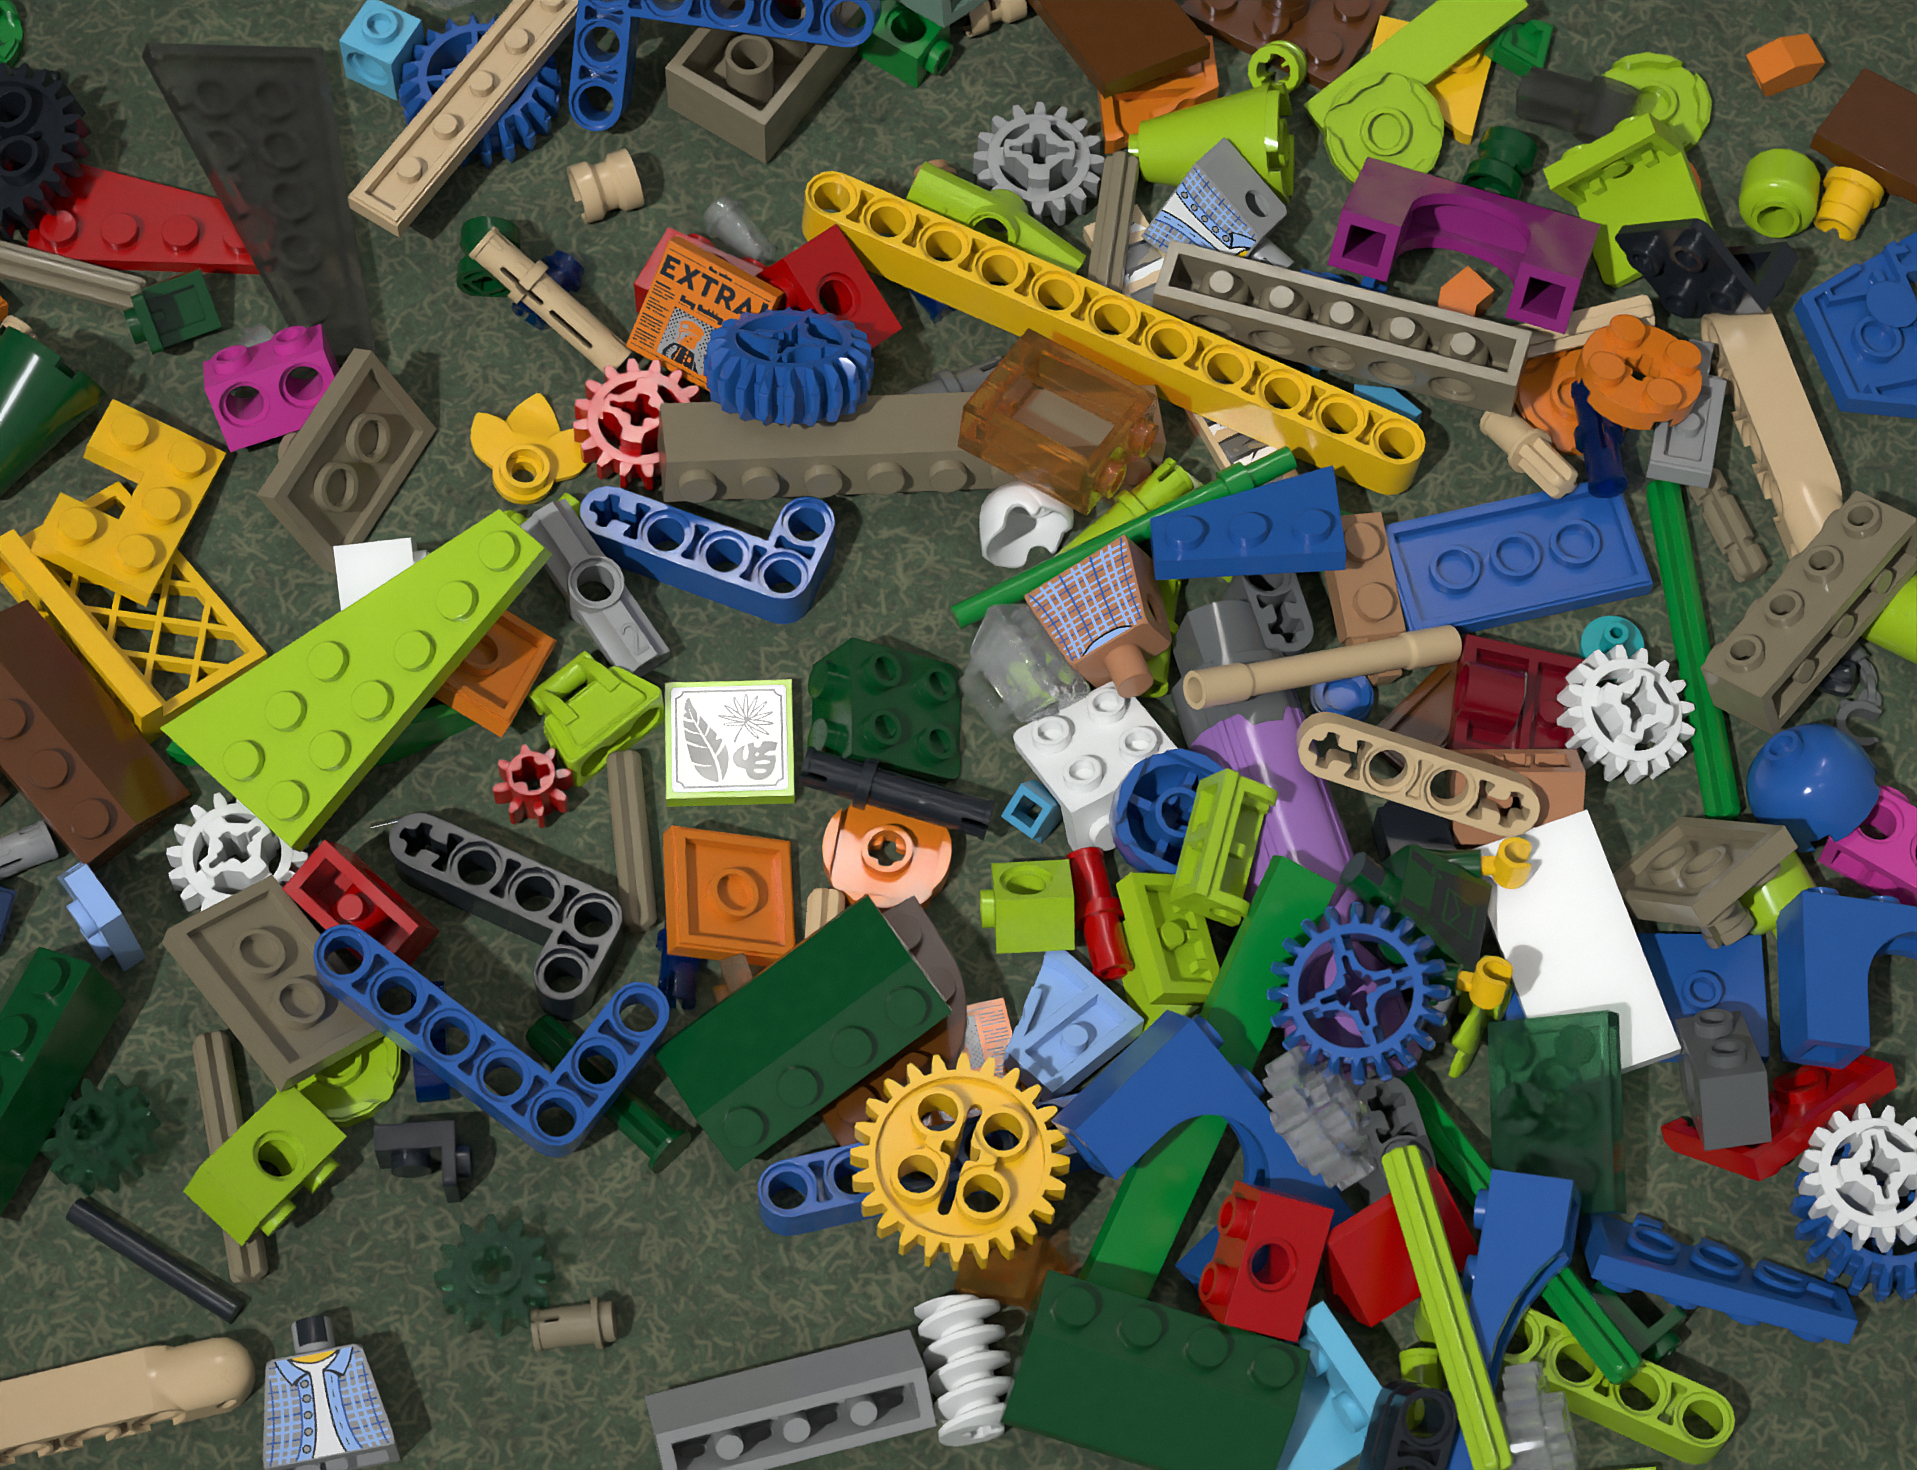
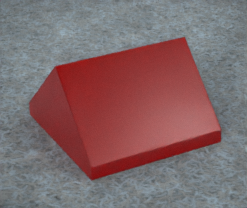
M1432 1166L1427 1169V1174L1458 1273L1465 1268L1468 1255H1478L1479 1250L1442 1176ZM1391 1192L1328 1231L1323 1249L1326 1298L1335 1311L1364 1325L1373 1327L1421 1296Z

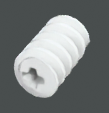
M950 1295L926 1301L914 1308V1314L921 1320H924L918 1327L919 1340L928 1345V1348L923 1352L924 1366L934 1371L928 1378L929 1391L933 1395L940 1397L933 1404L935 1418L941 1423H945L938 1431L939 1442L944 1445L958 1447L995 1439L1004 1433V1424L1000 1423L1005 1402H999V1396L1008 1392L1011 1377L994 1376L993 1370L1008 1364L1011 1358L1010 1353L1007 1351L989 1350L988 1347L989 1344L1005 1337L1004 1326L984 1324L983 1322L984 1318L1000 1311L998 1300L979 1299L976 1295Z

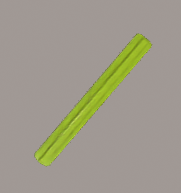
M1417 1146L1397 1147L1382 1156V1166L1451 1397L1457 1411V1417L1473 1470H1508L1514 1463L1513 1454L1421 1151Z

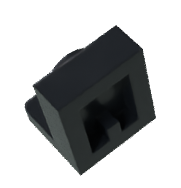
M454 1120L374 1125V1152L380 1169H391L392 1175L397 1177L416 1178L430 1174L431 1166H442V1182L447 1202H461V1182H473V1157L471 1142H460Z

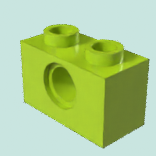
M292 1086L282 1093L278 1091L201 1164L183 1192L242 1247L260 1229L268 1237L271 1236L297 1208L290 1199L302 1187H305L313 1194L332 1176L340 1166L332 1156L347 1136ZM258 1160L274 1164L281 1172L282 1177L272 1176L265 1172Z

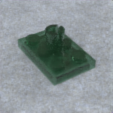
M1602 1010L1489 1022L1488 1050L1492 1169L1574 1180L1582 1195L1579 1217L1627 1214L1619 1013Z

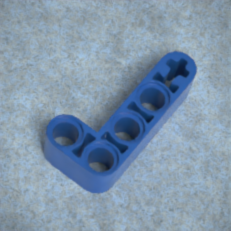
M603 486L594 489L582 500L580 507L581 522L605 557L612 559L619 567L778 624L795 623L806 615L830 566L836 548L833 511L827 503L818 498L808 496L795 498L785 505L768 540L619 487ZM802 531H813L821 535L815 540L803 541L794 537V535ZM664 541H674L680 544L678 548L671 551H660L654 548L655 545ZM725 561L738 565V568L730 572H719L712 569L714 565ZM782 582L791 583L797 587L795 590L784 594L776 593L770 589L773 585Z

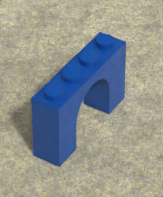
M1814 887L1802 890L1779 911L1776 921L1781 1061L1844 1069L1870 1048L1868 973L1873 958L1881 955H1900L1917 960V906L1900 904L1897 898L1891 896H1872L1860 899L1839 896V892L1832 888Z
M1166 1010L1051 1120L1093 1170L1117 1180L1175 1125L1196 1116L1219 1115L1230 1125L1240 1142L1244 1157L1243 1182L1308 1198L1334 1209L1329 1230L1355 1215L1340 1196L1346 1189L1342 1181L1321 1161L1317 1160L1314 1164L1300 1149V1146L1305 1142L1302 1133L1283 1114L1277 1112L1272 1115L1259 1099L1265 1093L1262 1085L1242 1065L1238 1063L1233 1067L1218 1050L1224 1044L1223 1039L1204 1018L1197 1014L1193 1018H1189ZM1217 1225L1175 1265L1198 1293L1201 1274L1205 1266L1213 1260L1220 1236ZM1267 1244L1260 1247L1253 1256L1251 1263L1253 1274L1260 1271L1267 1262L1269 1254Z

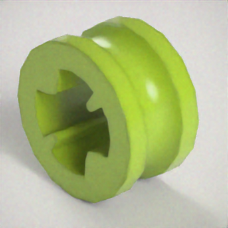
M1276 40L1259 48L1252 55L1248 64V76L1252 86L1255 88L1268 83H1277L1270 78L1274 71L1266 72L1265 63L1279 55L1286 60L1282 67L1289 65L1290 75L1282 78L1278 83L1284 82L1288 93L1297 89L1304 82L1307 74V60L1303 51L1296 44L1287 40Z

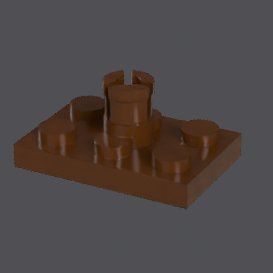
M1185 0L1181 8L1200 31L1251 56L1259 48L1276 40H1287L1296 44L1303 51L1307 60V74L1304 82L1323 90L1355 64L1376 31L1380 15L1385 16L1387 14L1391 0ZM1278 55L1275 59L1267 62V64L1290 74L1289 65L1282 67V64L1286 61L1282 56Z

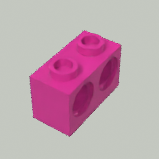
M322 324L309 328L304 326L288 327L277 332L269 341L247 348L244 345L230 346L218 351L211 360L203 362L204 389L230 452L300 430L339 372ZM301 366H308L318 371L317 374L308 379H297L289 375L293 369ZM239 386H251L259 391L250 398H237L229 393Z
M1881 785L1879 786L1880 792L1876 804L1868 817L1860 825L1876 827L1883 833L1885 839L1875 840L1869 838L1858 826L1848 836L1837 842H1834L1829 837L1818 862L1878 896L1895 897L1900 901V904L1917 906V808L1911 805L1907 797L1900 791Z

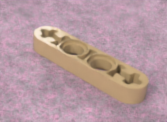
M1332 712L1312 714L1302 722L1297 730L1296 745L1300 761L1308 772L1317 777L1500 836L1514 837L1522 835L1530 830L1539 818L1540 804L1534 786L1527 777L1518 772ZM1328 732H1332L1336 735L1338 746L1357 753V741L1362 740L1364 742L1358 750L1357 766L1355 769H1351L1352 764L1349 753L1337 749H1329L1325 757H1318L1315 745L1311 741L1313 739L1323 741ZM1395 750L1405 757V767L1399 775L1391 779H1380L1369 771L1370 761L1380 751ZM1448 769L1459 771L1467 779L1466 786L1459 795L1454 798L1443 799L1435 796L1430 791L1431 781L1435 775ZM1485 780L1483 785L1487 796L1496 799L1507 800L1511 792H1517L1523 808H1511L1506 816H1501L1496 802L1478 795L1480 789L1479 782ZM1478 799V806H1477V808H1472V806L1474 805V803H1475L1476 800Z

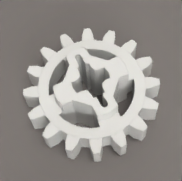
M1616 645L1606 654L1602 653L1599 649L1594 651L1582 664L1580 663L1568 673L1565 678L1569 685L1557 695V701L1570 708L1556 719L1557 725L1572 728L1574 735L1565 743L1567 749L1582 747L1587 754L1582 762L1586 770L1597 762L1603 764L1604 780L1609 782L1623 771L1629 785L1636 784L1646 775L1652 780L1669 769L1670 765L1684 756L1687 751L1682 744L1692 737L1695 732L1692 726L1682 721L1695 710L1694 704L1679 701L1677 696L1686 686L1684 680H1675L1671 683L1667 680L1665 675L1670 664L1666 660L1660 662L1655 667L1647 664L1648 652L1644 648H1640L1629 659L1623 645ZM1617 679L1616 685L1607 682L1601 688L1596 686L1600 681ZM1650 741L1655 743L1653 748L1640 751L1635 750V745L1638 743L1647 744Z
M219 792L214 794L213 803L215 809L206 812L196 804L190 808L195 821L192 827L176 824L173 830L177 841L182 846L169 847L166 854L170 865L175 867L174 870L168 873L174 891H183L180 897L184 908L189 912L200 906L201 911L232 896L230 893L236 894L272 875L269 872V862L278 855L277 850L279 848L282 849L281 861L273 876L283 888L309 858L308 853L302 851L300 853L290 848L238 799L236 803L227 804L225 798ZM206 844L209 847L208 855L199 862L201 870L197 872L198 857ZM237 854L242 859L250 857L247 861L241 863L239 860L235 858L229 859L231 856Z
M1866 1103L1858 1105L1852 1116V1122L1839 1110L1833 1113L1827 1123L1829 1131L1820 1127L1816 1128L1808 1141L1813 1150H1805L1798 1165L1799 1168L1811 1173L1801 1181L1798 1187L1799 1194L1816 1195L1817 1200L1808 1212L1810 1218L1816 1219L1827 1215L1833 1221L1827 1236L1834 1239L1843 1230L1853 1233V1249L1860 1251L1868 1237L1875 1238L1881 1253L1890 1250L1895 1242L1896 1234L1908 1246L1917 1239V1137L1914 1135L1917 1130V1118L1913 1117L1901 1126L1894 1122V1107L1889 1105L1886 1106L1880 1118H1872ZM1850 1143L1849 1159H1840L1837 1165L1831 1166L1833 1154L1842 1146ZM1865 1167H1866V1170H1870V1174H1871V1175H1863V1174H1862V1172L1864 1171ZM1884 1180L1885 1183L1882 1188L1877 1185V1181ZM1910 1190H1916L1913 1203L1907 1209L1897 1213L1896 1207L1900 1202L1899 1197L1907 1196Z

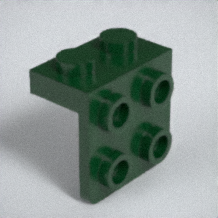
M852 637L812 665L808 680V692L812 697V727L808 735L807 748L809 746L816 747L815 749L861 763H864L867 757L879 761L878 767L943 784L949 783L959 776L960 675L952 664Z

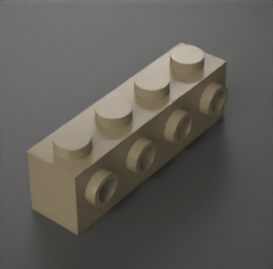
M1857 490L1840 509L1833 511L1825 520L1822 530L1802 553H1798L1790 559L1783 574L1763 597L1757 598L1749 606L1744 619L1723 642L1716 644L1709 652L1705 663L1701 666V670L1713 705L1774 736L1917 571V518Z

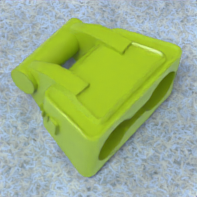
M586 651L580 653L526 696L527 701L535 712L539 715H544V735L549 742L550 748L556 750L557 759L562 769H571L573 787L583 786L606 768L608 754L614 751L629 750L665 720L662 691L658 686L619 666H612L607 669L602 664L596 662ZM584 682L587 684L586 687L565 703L562 701V699Z

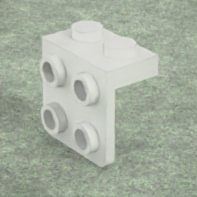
M1113 681L1019 728L1013 736L1016 750L1060 804L1067 840L1073 851L1085 847H1099L1103 851L1115 848L1110 829L1109 814L1116 788L1128 771L1141 760L1154 754L1164 753L1166 750L1178 749L1136 697L1124 698L1118 695Z

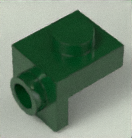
M200 267L131 291L130 298L133 307L123 310L135 344L138 345L147 341L152 355L164 351V348L222 327Z
M1601 1280L1589 1289L1594 1298L1643 1359L1659 1365L1682 1343V1340L1676 1333L1679 1332L1687 1315L1678 1306H1675L1648 1329L1613 1290L1602 1285Z

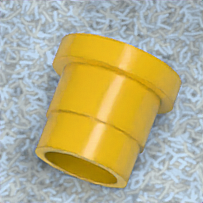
M1832 167L1828 170L1823 181L1826 191L1821 199L1819 210L1813 222L1821 231L1827 232L1835 228L1838 230L1839 238L1845 241H1852L1856 238L1861 225L1864 224L1870 209H1875L1879 206L1884 190L1876 180L1865 173L1847 167Z

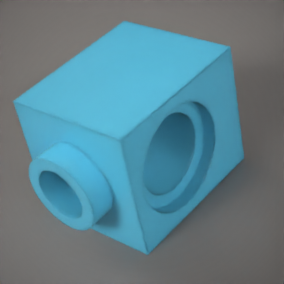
M367 0L339 40L346 77L396 101L399 99V89H401L400 85L402 84L400 75L402 64L412 62L413 45L426 46L422 20L380 0Z

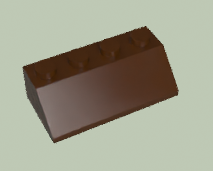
M28 599L0 612V770L76 861L80 864L86 863L94 874L192 795Z

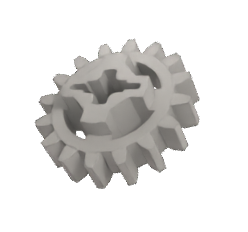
M1037 102L1034 114L1028 115L1025 114L1019 105L1012 106L1011 121L1007 122L1004 118L995 115L992 118L991 133L980 132L978 136V151L974 153L973 173L977 174V186L987 191L993 189L1013 191L1026 204L1028 214L1042 224L1043 216H1052L1059 226L1064 225L1065 213L1068 208L1082 215L1086 211V198H1097L1099 194L1100 178H1102L1104 157L1100 156L1101 140L1099 136L1087 137L1088 121L1085 118L1076 120L1072 124L1067 122L1068 108L1061 106L1054 116L1046 114L1043 102Z

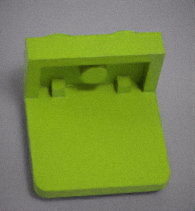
M1649 112L1622 120L1609 134L1590 144L1572 147L1562 155L1561 160L1543 169L1550 190L1577 207L1581 219L1600 224L1592 252L1603 282L1610 287L1620 288L1643 276L1629 264L1626 254L1615 241V236L1622 226L1698 218L1708 223L1713 229L1679 134Z

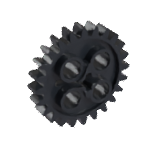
M5 62L0 63V232L8 241L13 239L15 224L21 221L31 231L36 228L34 214L39 210L51 216L56 214L51 200L55 195L61 197H71L73 195L72 191L65 184L67 178L83 177L85 174L75 159L91 154L90 148L83 141V138L91 134L90 127L82 118L86 114L83 107L61 79L55 81L46 69H42L35 74L28 63H23L15 74Z

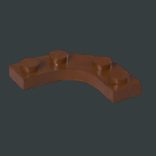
M914 895L882 914L943 994L952 1013L816 1112L838 1147L860 1143V1141L854 1138L856 1122L875 1123L866 1114V1102L869 1098L888 1103L884 1094V1081L887 1078L905 1087L907 1086V1065L912 1063L924 1076L929 1075L932 1070L933 1055L937 1054L943 1060L947 1070H956L967 1030V1007L962 976L949 948Z

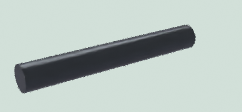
M77 1199L70 1207L66 1216L68 1222L229 1324L233 1323L244 1308L246 1302L85 1199Z

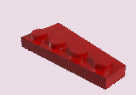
M78 163L85 172L84 176L67 178L65 182L73 195L71 197L55 195L51 202L55 207L56 214L51 216L39 210L34 214L36 228L32 231L29 230L28 248L111 270L187 272L200 267L202 273L272 275L277 219L273 212Z

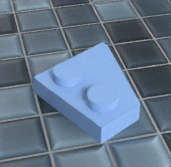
M77 863L57 877L73 900L66 908L80 927L79 930L101 962L112 955L125 972L146 958L122 912L86 863Z
M1066 950L1046 951L1035 985L1031 987L1024 1004L1020 1022L1015 1026L1007 1046L1003 1065L1009 1071L1015 1067L1020 1069L1019 1080L1028 1088L1039 1084L1042 1087V1101L1060 1098L1140 1036L1144 1019Z

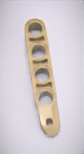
M1768 306L1764 313L1740 315L1704 314L1700 325L1702 341L1714 343L1713 353L1716 360H1711L1716 376L1727 380L1724 395H1731L1736 411L1731 412L1744 447L1751 446L1757 461V464L1752 465L1765 500L1771 498L1778 514L1777 517H1773V520L1790 560L1794 555L1802 553L1822 530L1827 517L1833 511L1843 506L1841 484L1836 468L1770 307Z
M222 1337L210 1338L177 1347H145L1 1381L0 1467L16 1463L15 1456L38 1451V1457L81 1448L83 1447L82 1440L105 1435L106 1441L151 1431L150 1424L173 1419V1424L177 1425L230 1412L240 1406L250 1395L255 1382V1366L248 1350L238 1341Z

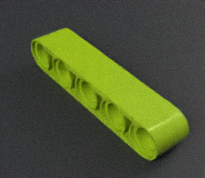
M1459 1278L1463 1289V1278ZM1464 1295L1469 1309L1471 1296ZM1421 1296L1414 1317L1415 1331L1422 1343L1431 1349L1437 1350ZM1529 1308L1514 1333L1521 1338L1525 1344L1526 1351L1520 1354L1505 1353L1499 1380L1682 1462L1697 1465L1711 1461L1717 1457L1733 1432L1735 1423L1733 1408L1727 1399L1715 1390L1643 1359V1364L1639 1368L1638 1374L1631 1380H1626L1619 1385L1611 1384L1564 1323ZM1565 1359L1577 1361L1587 1371L1588 1380L1578 1383L1566 1380L1558 1372L1556 1363ZM1628 1387L1641 1390L1649 1398L1651 1408L1645 1411L1632 1410L1621 1400L1619 1390ZM1691 1415L1704 1418L1712 1426L1714 1437L1706 1440L1695 1438L1684 1427L1683 1418Z

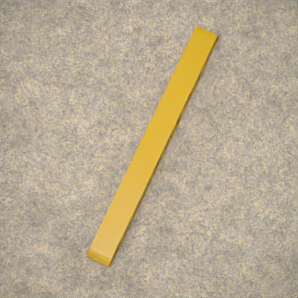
M836 171L822 172L814 176L807 184L802 217L804 237L809 241L837 224L863 267L870 272L1131 386L1155 385L1157 397L1276 449L1287 446L1294 457L1321 469L1333 465L1335 475L1376 493L1384 495L1400 494L1407 490L1414 481L1426 441L1421 428L1409 418L847 174ZM832 209L838 211V213H829L823 210ZM887 233L895 237H884L878 234ZM942 257L950 261L942 262L935 260L934 258ZM997 281L1004 283L1006 286H997L989 282ZM1052 305L1059 307L1062 310L1055 311L1048 309L1045 306ZM1100 330H1111L1119 335L1105 334ZM1157 354L1169 355L1174 359H1163L1157 356ZM1213 379H1224L1230 382L1231 384H1221ZM1269 403L1282 404L1288 409H1278ZM1326 428H1336L1345 434L1332 433ZM1384 452L1394 453L1402 459L1390 458Z

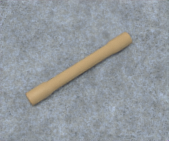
M1436 626L1404 632L1397 637L1250 664L1232 663L1189 671L1184 678L1183 691L1187 703L1193 709L1199 710L1242 702L1251 696L1401 668L1413 670L1455 662L1461 655L1462 642L1458 631L1453 626Z

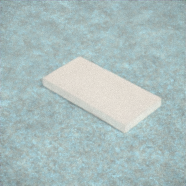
M1588 810L1532 828L1522 835L1514 836L1526 839L1531 843L1532 849L1529 858L1524 863L1531 864L1532 868L1527 881L1519 888L1511 890L1498 885L1492 878V875L1482 876L1483 880L1492 885L1487 919L1502 958L1513 966L1511 982L1555 1097L1679 1055L1681 1052L1680 1044ZM1504 839L1475 849H1481L1482 856H1496L1499 844Z

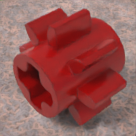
M526 744L521 745V754L514 757L511 762L499 760L497 763L499 776L505 782L498 783L492 787L495 803L506 804L511 802L508 811L512 824L515 825L523 817L536 819L540 829L545 828V816L549 815L554 809L563 813H567L569 810L567 796L562 791L574 786L571 769L556 770L558 762L555 749L551 748L545 754L530 751ZM538 780L541 788L528 791L525 782Z

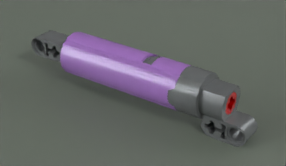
M1295 573L1232 576L1223 596L1224 601L1203 605L1187 612L1171 643L1181 675V679L1172 689L1171 699L1188 750L1205 754L1224 769L1228 768L1239 772V775L1267 785L1278 792L1276 805L1269 806L1268 814L1264 815L1243 899L1251 904L1272 856L1281 855L1337 884L1327 908L1334 906L1341 916L1342 924L1351 923V905L1353 902L1362 903V899L1341 885L1340 876L1346 864L1354 856L1336 807L1329 781L1308 772L1300 761L1296 745V735L1298 728L1307 718L1297 689L1251 696L1242 702L1199 710L1193 709L1185 699L1183 682L1189 671L1232 663L1250 664L1304 654L1312 640L1314 633L1313 622ZM1251 583H1255L1262 586L1266 591L1256 588ZM1313 739L1311 742L1314 743L1317 756L1320 757L1316 743ZM1325 913L1318 926L1320 933L1330 928L1325 918ZM1359 941L1352 942L1356 955L1365 969L1374 972L1387 969ZM1333 949L1326 953L1311 971L1306 985L1305 1001L1316 998L1315 993L1330 987L1335 980L1337 969ZM1349 963L1348 969L1352 981H1350L1351 993L1342 997L1340 1003L1345 1007L1351 1001L1356 1010L1362 1013L1367 1025H1369L1370 1021L1365 1009L1368 1007L1366 996L1376 991L1378 986L1372 981L1367 987L1361 978H1358L1353 972ZM1403 994L1389 1000L1382 1008L1380 1017L1385 1040L1402 1026L1409 1014ZM1283 1003L1280 1011L1288 1009V1003ZM1341 1016L1327 1019L1322 1017L1310 1021L1318 1035L1330 1043L1347 1048L1365 1047L1362 1035L1358 1031L1355 1021L1351 1018ZM1295 1025L1281 1028L1284 1038L1297 1029ZM1414 1040L1406 1049L1415 1057L1418 1063L1422 1049ZM1308 1043L1299 1050L1290 1053L1301 1089L1310 1097H1319L1324 1100L1351 1099L1342 1111L1339 1120L1340 1133L1360 1193L1368 1206L1390 1193L1382 1166V1156L1392 1149L1401 1146H1417L1421 1151L1426 1170L1432 1166L1437 1169L1435 1156L1414 1095L1403 1081L1396 1078L1397 1076L1402 1078L1411 1071L1400 1062L1397 1055L1388 1059L1393 1071V1079L1391 1081L1383 1082L1377 1074L1375 1064L1367 1065L1368 1078L1366 1085L1356 1086L1351 1076V1065L1345 1064L1342 1077L1337 1083L1331 1082L1326 1078V1067L1329 1061L1327 1057H1324L1319 1066L1313 1071H1308L1304 1068L1301 1062L1303 1056L1310 1048Z

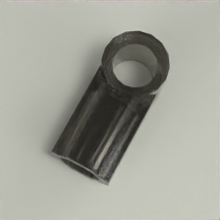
M1532 66L1530 71L1522 76L1517 88L1515 114L1522 120L1572 133V136L1584 144H1590L1612 132L1614 127L1622 120L1636 116L1644 96L1635 87L1613 78L1595 76L1592 78V81H1587Z

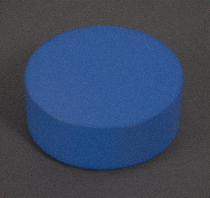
M1364 675L1315 684L1311 686L1309 707L1312 714L1332 712L1364 722L1371 712L1374 696L1373 689Z

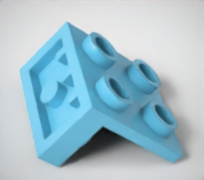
M1324 1301L1306 1311L1298 1341H1284V1343L1310 1350V1356L1297 1413L1276 1470H1339L1360 1457L1374 1403L1382 1389Z

